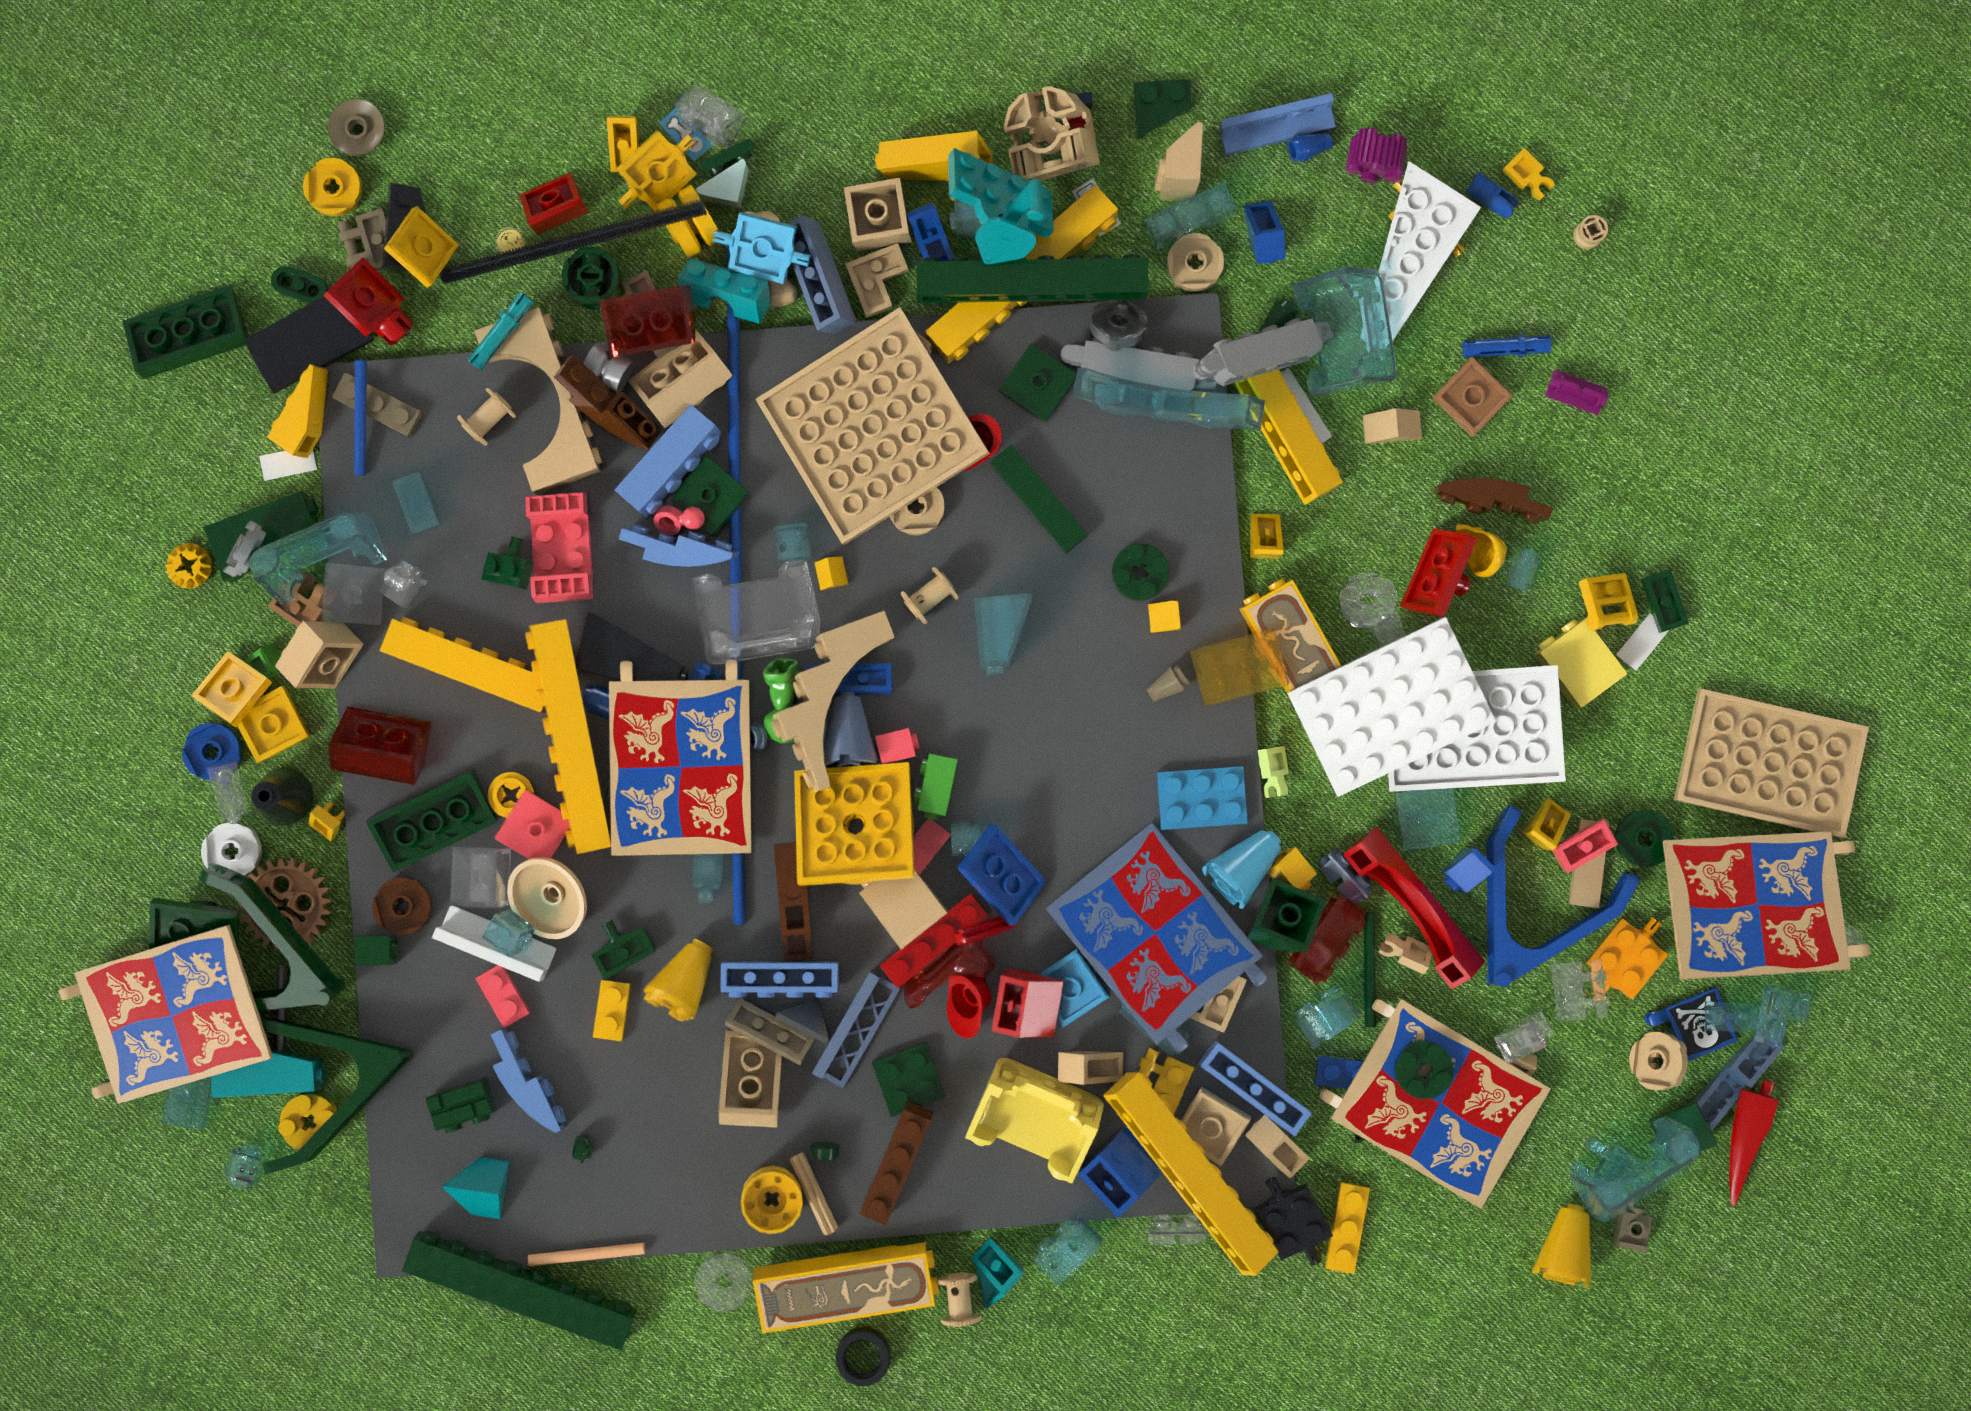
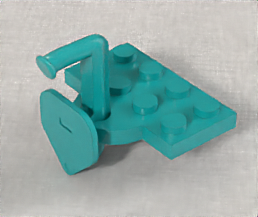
M953 148L949 153V196L974 207L976 216L982 224L975 233V239L985 264L1022 259L1036 245L1035 233L1048 238L1054 232L1051 191L1042 186L1038 179L1034 178L1028 181L1019 175L1012 174L956 148Z

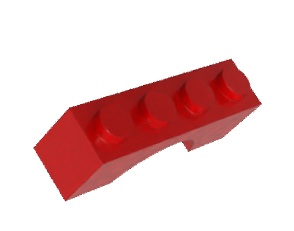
M970 893L909 944L897 950L882 962L880 967L898 989L956 943L957 939L954 938L956 931L981 923L989 917V914L974 895Z

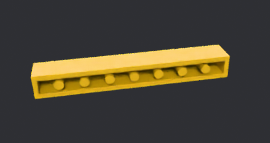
M1094 185L1053 221L1054 232L1048 238L1036 235V245L1026 255V260H1037L1039 256L1045 255L1053 256L1054 259H1066L1067 256L1076 255L1081 249L1083 251L1088 250L1095 243L1097 235L1102 231L1107 233L1116 225L1118 208ZM1027 302L957 303L925 331L926 340L933 345L936 352L948 364L954 359L959 361L968 353L970 345L975 341L977 343L983 341L989 335V329L996 323L1000 325L1010 317L1011 310L1018 304L1023 306Z
M566 619L529 625L530 632H526L525 636L528 649H534L536 660L531 661L534 678H540L542 689L537 690L540 707L545 706L547 717L542 718L545 734H551L553 746H549L548 750L551 763H557L559 774L554 775L557 792L562 791L564 802L560 803L562 819H568L570 831H565L568 848H574L576 854L611 847L567 621Z
M1140 1072L1126 1073L1103 1096L1242 1275L1256 1276L1278 1253V1250L1273 1245L1272 1237L1266 1231L1261 1230L1255 1222V1215L1249 1209L1244 1208L1238 1200V1193L1221 1178V1171L1203 1155L1204 1150L1201 1145L1193 1141L1186 1133L1187 1128L1184 1123L1175 1118L1169 1111L1170 1107L1167 1101L1157 1095L1152 1089L1150 1079Z

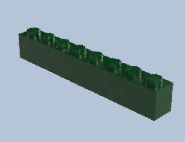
M1103 254L1095 256V259H1083L1081 255H1070L1066 259H1054L1053 256L1045 255L1039 256L1037 260H1026L1024 257L995 264H985L982 258H980V261H968L966 257H954L951 261H939L938 258L928 257L920 262H916L917 303L1147 299L1149 293L1148 258H1141L1138 254H1128L1123 256V258H1112L1111 255Z
M419 1230L414 1237L402 1272L622 1351L637 1311L630 1303L624 1300L613 1301L605 1298L604 1294L596 1290L586 1291L580 1289L575 1283L568 1280H555L550 1278V1275L544 1271H531L522 1268L523 1266L513 1260L503 1261L497 1259L491 1252L485 1250L475 1251L468 1248L467 1244L461 1241L453 1240L450 1242L440 1238V1235L433 1231L426 1230L423 1232Z

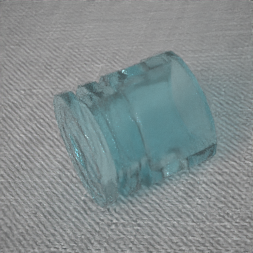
M793 523L774 527V532H777L775 539H778L775 543L779 563L798 562L812 558L810 539L806 537L809 535L808 530H805L808 528L807 523Z
M971 821L951 822L952 857L966 856L986 830L985 821H982V824H978V821H975V824H971Z

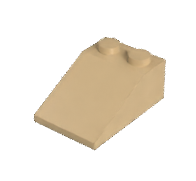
M726 1030L719 1124L777 1127L782 1056L731 1030Z

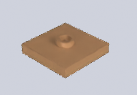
M1471 357L1431 399L1471 437H1474L1513 395L1474 357Z

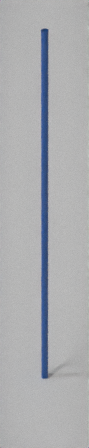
M727 245V269L731 256L729 245ZM727 302L728 370L733 375L728 379L729 474L740 483L739 318L733 315L732 307ZM740 505L729 518L730 544L733 545V550L739 551L738 557L730 560L731 660L737 661V680H743ZM733 853V912L735 925L745 924L744 853Z

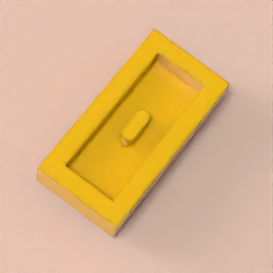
M601 980L593 1032L594 1038L623 1041L631 983Z

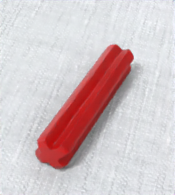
M1000 916L962 928L955 932L954 938L957 939L958 945L964 946L1015 928L1016 925L1007 924Z

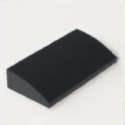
M322 297L243 340L266 383L275 394L300 381L302 373L310 364L324 368L374 341L371 333L365 337L325 297Z

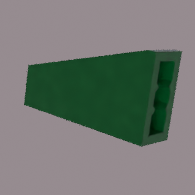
M300 491L205 526L204 529L223 581L230 583L238 581L318 522L315 513H318L319 510L315 499ZM251 520L261 525V530L266 532V535L261 545L249 554L253 560L246 573L233 577L223 572V569L228 565L231 566L226 563L229 554L240 534L245 536L249 530L245 526Z

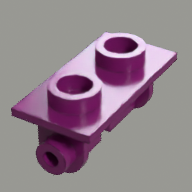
M1556 369L1553 371L1545 393L1546 397L1595 415H1599L1601 407L1606 404L1609 395L1606 394L1608 388Z

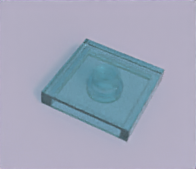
M1453 788L1415 790L1394 794L1403 851L1461 842Z

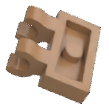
M299 569L295 573L290 585L282 583L268 607L296 627L302 621L323 622L329 613L323 607L334 600L337 592L330 587H325L318 583L311 597H306L303 594L314 587L317 579Z

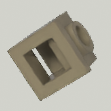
M1628 1205L1627 1210L1618 1208L1612 1243L1618 1247L1648 1253L1649 1247L1647 1243L1652 1217L1645 1213L1646 1209ZM1634 1224H1638L1637 1233L1633 1234L1631 1228Z

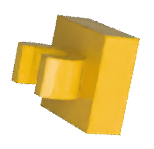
M332 802L327 803L324 809L317 805L310 813L308 823L309 826L330 842L338 835L340 824L345 817L344 811L338 816L329 814L333 809L334 804Z

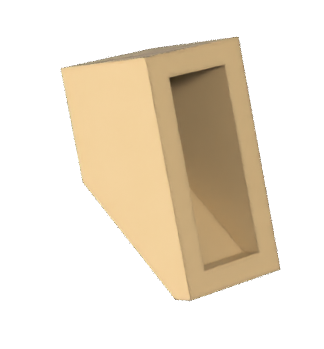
M1070 1051L1059 1052L1058 1082L1085 1085L1118 1082L1123 1077V1052Z
M1264 1115L1259 1121L1255 1122L1245 1134L1290 1179L1310 1159L1267 1115Z

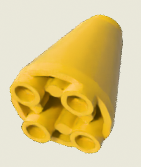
M693 939L691 944H687L646 985L644 1000L655 1007L665 1006L670 1009L668 1014L681 1022L694 1019L712 961L711 954L713 949L702 941Z

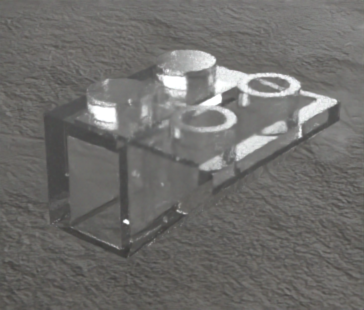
M696 83L674 103L678 117L682 120L681 124L693 133H696L698 130L705 134V139L718 148L721 145L730 148L747 121L744 112Z

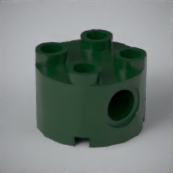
M592 246L580 248L564 262L561 273L563 285L578 305L583 308L598 310L616 304L623 288V275L613 257L606 251Z

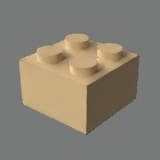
M900 178L844 187L852 243L856 252L888 247L896 243L905 244L912 242L909 220L906 214L907 207L904 188Z
M302 621L288 646L282 651L275 667L295 688L336 689L363 646V643L342 622Z

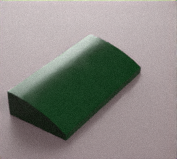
M231 285L122 321L134 370L143 379L245 346L246 344L243 339L249 337L242 311Z
M473 768L369 817L366 821L392 872L398 871L497 823L493 809Z

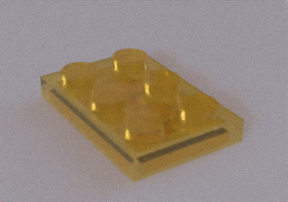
M1274 628L1190 651L1205 706L1289 685Z

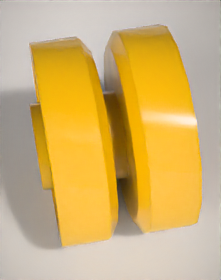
M691 184L678 192L682 205L683 203L686 205V202L689 204V201L693 203V200L696 202V200L699 201L700 199ZM668 197L656 205L658 209L663 211V208L666 210L669 207H676L677 204ZM707 209L706 215L666 225L677 245L680 244L688 259L701 253L702 247L695 236L699 233L704 242L711 247L718 243L713 242L714 233L718 228Z

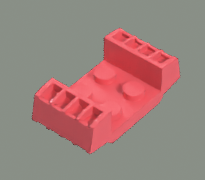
M586 491L526 496V517L531 521L534 577H530L532 599L536 604L593 600L592 551Z

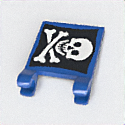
M1716 987L1644 1015L1647 1025L1657 1026L1668 1020L1673 1035L1687 1047L1688 1061L1738 1041Z

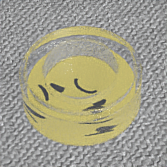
M505 227L497 233L495 245L502 254V251L506 253V250L509 252V250L512 251V249L515 250L518 247L522 249V246L525 247V239L516 228Z

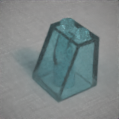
M1032 593L974 598L980 671H986L987 676L1004 674V669H1009L1032 603Z

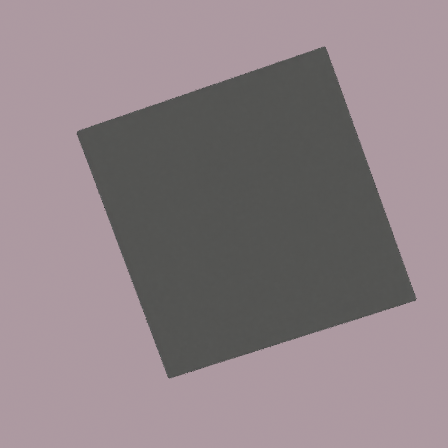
M1216 293L1155 297L1143 300H1119V305L1128 306V302L1137 305L1147 316L1145 339L1136 344V349L1148 351V347H1157L1164 349L1165 354L1176 355V352H1186L1193 354V358L1199 359L1200 362L1204 356L1214 349L1213 345L1223 340L1219 296ZM1102 302L1012 309L1010 317L1002 324L996 323L989 329V335L980 343L975 341L970 345L968 353L961 360L956 361L954 359L948 364L934 348H932L930 354L967 417L975 414H987L998 422L1002 431V442L998 451L976 467L958 473L937 487L943 495L945 510L938 527L929 533L918 536L906 534L898 530L890 517L843 545L755 399L879 320L857 321V323L836 335L817 331L815 325L739 331L740 484L750 492L749 496L741 504L743 680H749L750 724L759 723L762 725L765 715L775 709L770 698V686L765 682L763 671L769 662L776 658L796 660L800 673L806 671V665L825 664L824 659H820L815 650L817 636L885 611L895 638L872 649L855 664L892 663V694H857L855 696L860 697L878 759L877 764H882L875 736L907 728L910 729L911 734H917L920 750L915 751L916 757L894 762H909L912 814L914 820L913 836L928 819L922 817L923 811L918 810L919 804L913 803L916 788L923 786L925 776L919 775L923 758L928 759L929 754L958 759L947 815H940L939 820L932 819L949 832L951 836L922 871L921 877L947 910L972 893L989 914V917L982 922L1000 917L994 908L957 869L990 824H995L1047 881L1018 920L1015 928L964 946L958 945L957 942L900 986L899 992L844 1088H841L824 1077L820 1079L813 1075L812 1072L869 972L873 971L892 982L882 970L880 964L900 949L859 894L864 890L861 884L807 885L813 959L796 961H840V990L833 992V997H815V992H804V997H787V992H775V997H758V992H746V997H729V992H721V963L724 961H784L774 844L796 842L794 771L806 769L803 761H798L793 750V744H796L795 741L780 744L774 740H767V745L763 750L757 752L750 750L751 853H744L745 924H734L733 853L611 856V847L576 854L574 848H568L565 835L551 859L562 863L576 875L586 895L587 911L583 923L574 933L561 939H547L532 933L524 927L511 909L507 894L509 877L513 870L528 858L495 840L494 837L506 818L498 815L494 810L497 823L395 872H392L366 824L369 817L470 768H473L487 798L490 784L497 776L507 772H515L529 779L535 790V795L559 809L560 803L564 802L562 791L557 792L554 775L559 774L557 763L552 764L549 756L548 747L553 746L551 734L546 735L542 718H546L547 713L535 711L381 652L380 648L392 619L401 622L402 617H406L419 622L418 629L428 632L429 627L445 632L444 638L454 642L456 637L471 642V649L481 652L483 647L499 653L497 659L508 662L509 658L526 663L524 669L533 672L531 661L536 660L534 649H528L525 636L526 632H530L529 625L566 619L575 662L587 614L590 612L685 666L684 672L688 673L687 681L690 678L696 661L723 672L720 680H726L725 663L727 660H731L730 560L690 567L658 564L642 559L645 548L619 540L621 529L632 527V524L648 528V533L655 536L661 533L656 529L653 522L656 513L650 514L646 519L624 500L615 489L673 423L664 428L629 382H627L622 392L662 429L648 450L645 451L615 436L580 411L583 421L588 420L591 426L593 436L589 438L592 447H598L602 456L603 463L599 464L601 472L542 494L585 491L587 493L593 567V600L536 604L532 599L530 580L527 590L487 582L481 580L488 552L496 554L507 553L511 536L523 539L519 556L533 562L531 521L526 517L525 497L536 494L531 490L523 464L539 456L551 443L558 429L560 400L550 377L533 364L512 359L488 362L483 370L480 371L467 361V358L473 352L367 361V384L420 410L423 414L410 438L366 416V475H354L355 410L333 399L332 396L344 373L355 377V362L332 363L324 367L328 370L323 428L319 443L329 587L337 592L336 597L331 602L332 622L344 623L363 643L360 651L336 687L354 953L355 936L395 935L377 924L372 911L374 897H376L377 892L380 890L379 888L385 882L402 877L418 880L427 888L432 899L430 921L415 933L397 935V941L401 943V955L397 959V964L355 965L360 1038L410 1048L413 1051L412 1060L407 1062L365 1106L375 1260L378 1277L413 1276L402 1272V1268L412 1241L419 1230L423 1232L426 1230L436 1232L442 1239L450 1242L453 1240L461 1241L467 1244L470 1249L478 1252L485 1250L493 1253L497 1259L503 1261L513 1260L524 1267L529 1266L528 1255L642 1242L645 1245V1254L575 1262L1115 1219L1117 1216L1085 1183L1078 1173L1073 1183L1058 1180L1052 1176L1048 1169L1049 1160L997 1137L993 1144L979 1146L965 1138L993 1069L1000 1058L1015 1060L1058 1079L1059 1052H1123V1076L1129 1072H1139L1141 1058H1145L1149 1048L1160 1052L1156 1063L1162 1066L1167 1055L1193 1066L1194 1070L1175 1111V1118L1181 1120L1200 1087L1205 1088L1251 1116V1120L1222 1167L1207 1158L1210 1163L1214 1164L1221 1171V1178L1238 1193V1200L1244 1208L1257 1207L1267 1202L1273 1196L1265 1183L1269 1178L1272 1182V1177H1276L1283 1191L1296 1188L1295 1175L1291 1179L1287 1177L1245 1136L1253 1124L1259 1121L1265 1114L1198 1064L1213 1041L1216 1040L1287 1093L1275 950L1251 941L1263 956L1254 964L1264 972L1267 980L1260 986H1255L1245 972L1240 975V977L1247 981L1224 1033L1191 1018H1188L1175 1030L1188 1044L1181 1052H1176L1166 1037L1156 1045L1095 969L1094 971L1111 996L1065 1027H1062L1057 1020L1054 1037L1018 1038L991 1031L1000 978L1008 968L1039 974L1077 948L1047 912L1046 908L1150 823H1153L1247 937L1269 885V874L1267 873L1249 903L1241 909L1239 908V902L1232 905L1225 900L1210 884L1214 880L1210 873L1205 877L1202 870L1210 860L1260 830L1265 831L1247 622L1239 608L1245 606L1243 602L1245 593L1227 385L1222 386L1217 383L1215 389L1194 388L1192 393L1183 397L1084 380L1080 374L1081 367L1064 364V362H1061L1060 354H1062L1061 351L1064 345L1071 344L1073 346L1075 344L1085 346L1086 340L1091 341L1092 338H1095L1089 329L1090 318L1095 306ZM945 314L907 318L914 330L926 339L925 331ZM727 332L700 334L728 369ZM686 335L679 336L680 340L684 338ZM644 338L561 345L564 357L560 359L563 364L569 356L574 354L584 364L591 348L596 343H599L611 349L613 356L621 354L634 361V367L629 378L631 379L658 357L654 354L648 339ZM1031 343L1078 374V377L1046 423L999 392L1000 387ZM727 380L722 387L715 389L700 404L694 407L714 423L722 433L719 436L720 439L713 449L707 450L700 458V462L707 455L729 474ZM490 388L494 393L497 392L512 407L511 410L516 414V417L513 418L508 413L504 415L483 436L488 442L484 446L480 441L477 442L461 426L462 424L457 419V416L461 415L467 420L491 397L485 390ZM1010 444H1012L1087 532L1088 536L1067 554L993 471L989 462ZM688 471L686 473V475L681 479V484L678 487V489L681 487V485L686 481V479L690 476V474L693 471ZM676 491L669 493L662 500V506H673L680 510L681 513L684 512L670 500ZM918 499L913 504L908 505V510H913L914 514H919L920 509H924V504H920ZM729 520L714 537L702 527L690 530L684 525L676 535H672L676 538V543L679 535L688 534L689 531L705 535V540L715 543L716 540L730 543ZM1144 543L1156 547L1163 553L1169 563V578L1165 588L1157 596L1144 601L1130 600L1120 594L1112 576V565L1117 555L1129 545ZM842 556L848 585L821 591L814 562L828 557ZM1142 564L1140 567L1134 566L1132 570L1136 573L1135 578L1137 580H1140L1141 577H1148V573L1145 571L1146 566ZM936 567L953 584L959 598L955 600L951 594L923 615L928 622L923 624L920 619H916L905 605L901 592L904 591L908 597L913 595L936 577L932 571V568ZM532 568V572H531V576H530V577H534V569H533V568ZM1178 600L1181 629L1151 633L1148 604ZM1179 665L1190 684L1185 687V691L1154 703L1146 688L1170 666L1173 668ZM576 669L581 697L588 685L593 687L599 685L609 689V682L621 681ZM795 694L791 707L804 703L803 698L799 699ZM831 699V702H830V705H829V709H828V712H827V715H826V718H825L824 734H823V743H824V738H825V733H826V728H827V723H828V718H829V713H830V708H831L832 699ZM584 708L611 842L610 721L586 712V708ZM1243 766L1248 824L1161 830L1157 772ZM503 786L506 789L507 797L502 803L510 800L517 802L516 794L520 787L510 790ZM856 819L850 822L849 832L855 835L861 832L864 826L863 821ZM400 898L399 904L395 905L396 911H402L403 915L407 913V908L410 907L409 902H405L403 898ZM450 906H456L556 947V952L546 977L540 982L506 968L531 1012L507 1026L509 1032L513 1031L518 1039L519 1047H517L520 1057H525L530 1065V1078L542 1075L543 1079H548L552 1085L554 1094L551 1096L556 1106H561L566 1116V1121H564L566 1127L556 1133L541 1125L516 1103L499 1080L493 1068V1065L503 1060L491 1034L503 1029V1026L475 978L494 968L497 964L432 938L436 927L442 926ZM613 920L620 935L631 933L643 926L656 949L655 953L605 979L631 983L623 1041L593 1037L600 984L604 978L591 954L602 949L610 941L602 925ZM693 939H697L713 949L711 954L712 961L695 1018L681 1022L668 1014L670 1009L665 1006L655 1007L644 1000L646 995L644 989L687 944H691ZM956 974L964 976L983 974L991 992V1003L982 1013L981 1027L976 1036L968 1039L960 1037L950 1026L947 1017L949 979ZM877 982L872 991L875 1003L886 1001L893 990ZM870 996L864 1006L871 1005ZM741 998L776 1016L779 1010L819 998L831 1037L827 1044L815 1039L813 1047L801 1066L782 1056L777 1127L720 1125L719 1102L726 1030L735 1031L725 1026V1021L738 1000ZM884 1005L876 1007L878 1015L881 1012ZM873 1008L863 1010L858 1015L861 1028L874 1024L876 1019ZM855 1022L850 1031L857 1030ZM870 1030L862 1032L864 1040ZM858 1033L846 1036L843 1041L846 1054L858 1051L861 1047ZM926 1042L946 1097L922 1106L934 1113L885 1226L859 1214L901 1116L899 1114L891 1117L872 1061ZM841 1047L835 1057L843 1055ZM855 1055L848 1057L849 1065L853 1061ZM844 1058L832 1061L827 1069V1072L841 1080L847 1071ZM1151 1071L1149 1079L1153 1089L1159 1074ZM486 1077L496 1106V1111L489 1114L490 1119L474 1125L472 1120L461 1123L462 1129L447 1134L445 1129L436 1131L426 1103V1097ZM1117 1082L1085 1085L1069 1083L1096 1095L1104 1104L1098 1131L1082 1164L1125 1125L1103 1096ZM1273 1121L1291 1139V1133ZM585 1135H588L589 1141L594 1142L591 1158H585L584 1163L581 1164L580 1160L572 1159L573 1146L576 1136L585 1137ZM815 1142L836 1143L839 1145V1157L833 1160L814 1159L810 1156V1145ZM798 1153H805L838 1225V1229L829 1235L823 1234L801 1186L803 1205L800 1216L793 1226L783 1232L773 1234L756 1230L748 1224L742 1213L741 1195L744 1183L751 1173L761 1167L772 1165L786 1168L797 1178L790 1158ZM481 1156L510 1161L501 1219L471 1215L441 1186ZM1162 1172L1151 1186L1118 1218L1189 1213L1193 1211ZM769 1191L766 1192L767 1203L771 1200L775 1203L778 1202L777 1192L773 1194Z

